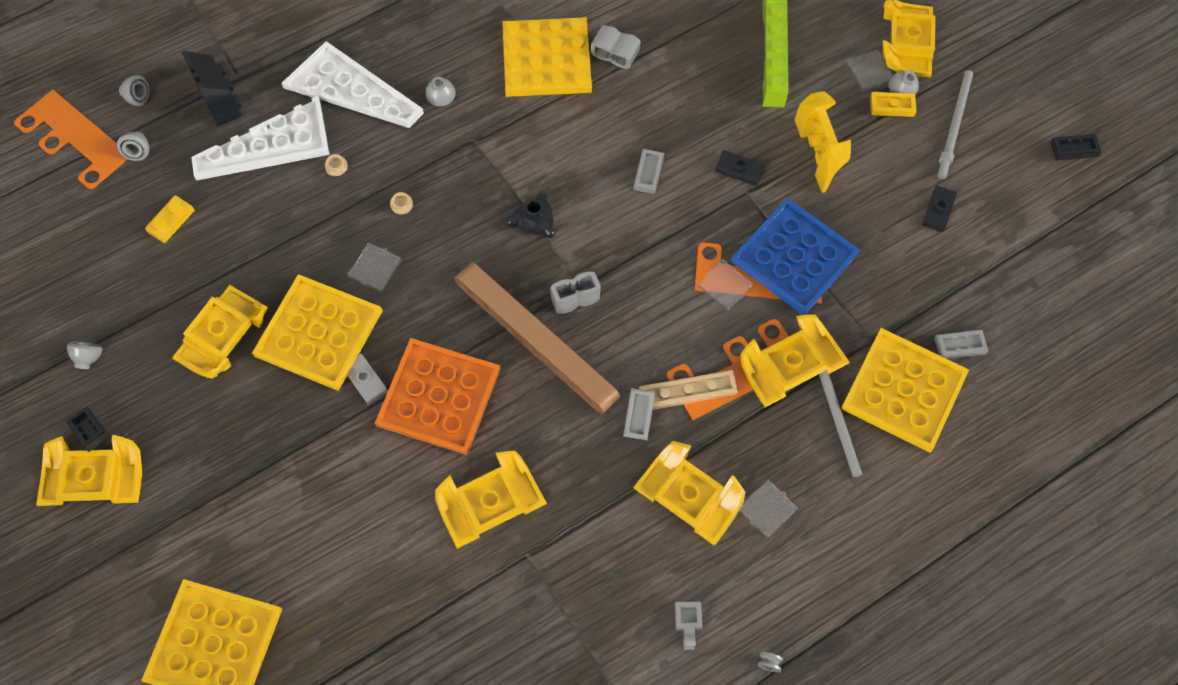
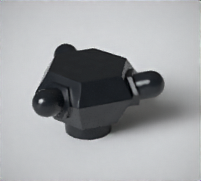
M543 192L539 193L534 199H529L515 210L513 216H509L506 219L508 226L516 225L521 230L538 235L544 233L548 238L555 236V230L552 228L554 219L551 205L548 204L547 195Z

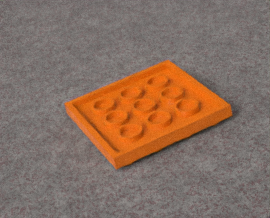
M410 338L379 411L375 425L379 428L468 455L501 370L500 365Z

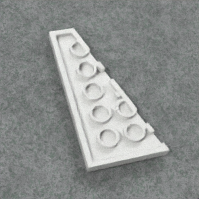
M327 41L282 82V86L285 89L313 98L319 96V99L407 128H410L424 114L423 108Z
M319 96L312 98V102L304 106L300 104L293 107L294 110L285 115L279 114L250 128V132L240 137L236 135L230 138L231 141L221 146L215 145L193 156L192 164L195 179L202 180L330 155Z

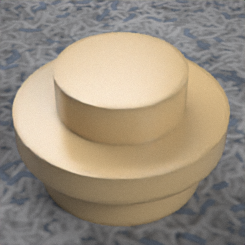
M338 154L329 156L325 162L326 172L331 176L344 174L348 167L346 159Z
M399 192L392 197L390 207L396 214H406L412 209L413 201L406 193Z

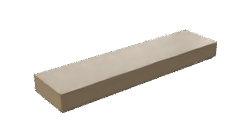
M733 370L639 386V390L655 392L652 410L738 394Z

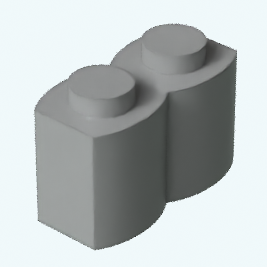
M602 25L591 43V54L601 60L610 61L620 68L629 69L640 51L641 41L632 34L619 32L615 27Z
M584 272L577 275L573 280H561L550 287L551 301L556 313H569L578 306H589L600 299L601 286L595 272Z

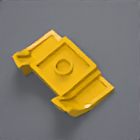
M886 0L883 19L891 21L890 43L883 40L882 56L886 61L887 67L896 72L903 70L912 71L917 77L931 78L932 60L935 51V15H933V7L907 4L898 0Z
M825 91L811 93L800 103L795 116V123L800 137H808L810 146L814 147L815 160L818 165L815 177L821 193L826 192L833 176L849 161L851 154V139L841 143L837 141L826 112L827 109L835 105L836 101Z
M229 285L220 298L212 297L185 330L183 333L185 337L182 340L184 343L172 357L173 360L198 375L210 379L217 377L220 372L226 371L231 367L230 361L226 357L249 327L254 325L261 328L267 306Z
M816 315L796 316L800 331L763 351H760L755 339H753L741 352V366L751 387L764 407L786 397L785 392L825 370L830 374L849 364V360Z
M112 435L113 450L70 451L62 436L45 443L37 506L63 505V501L110 500L112 503H138L142 479V463L139 448L133 441L116 435Z
M672 441L660 452L633 488L652 502L655 500L694 527L695 533L715 546L740 510L744 502L745 491L733 475L725 487L685 460L691 448L690 445Z
M516 451L496 453L500 468L457 489L451 476H449L435 490V500L457 549L480 538L479 534L523 512L526 515L547 504L527 465Z

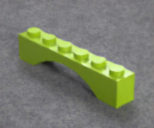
M763 0L765 30L763 107H785L788 96L787 0Z

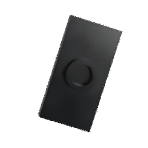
M1096 134L1055 137L1050 141L1056 161L1099 157L1102 153Z
M723 150L715 172L757 186L765 164Z
M935 185L922 225L944 232L957 192Z
M87 406L66 421L88 452L110 437Z

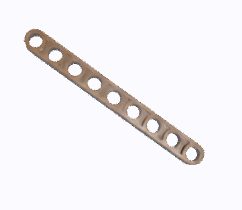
M469 263L454 277L457 285L597 412L604 414L620 398L618 391L475 263Z

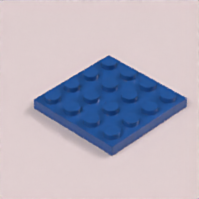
M786 198L733 255L731 262L801 315H806L859 255L861 250L789 198Z

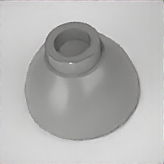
M899 71L890 78L889 89L891 93H911L916 95L919 89V81L914 72Z
M133 75L123 81L119 87V93L129 104L143 106L149 99L150 88L145 78Z
M435 77L428 83L425 95L428 102L432 105L445 106L454 100L456 92L449 80Z
M127 132L118 139L117 149L128 160L142 161L148 156L149 143L141 132Z
M71 341L67 344L68 355L75 362L74 367L80 369H89L90 364L98 360L103 350L100 345L88 342Z

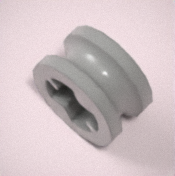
M768 652L760 653L762 661L758 662V667L771 672H781L779 664L783 662V657Z

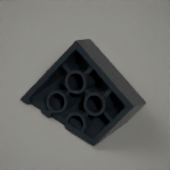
M190 51L181 52L217 127L242 117L239 108L242 107L237 94L232 95L231 91H234L230 80L228 78L224 79L223 76L226 73L221 63L216 64L212 55Z

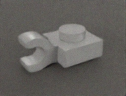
M675 602L676 630H683L684 650H694L696 646L695 630H702L703 628L701 602Z

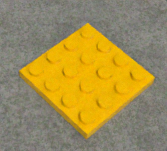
M587 17L502 21L506 97L592 93Z
M298 274L252 354L256 358L339 391L355 359L380 317L382 308Z
M880 328L841 409L931 453L969 369Z
M183 579L141 681L151 685H254L282 608Z

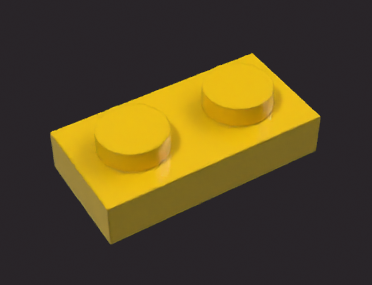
M871 92V115L915 117V94Z
M175 195L145 229L149 234L166 243L195 210L192 205Z

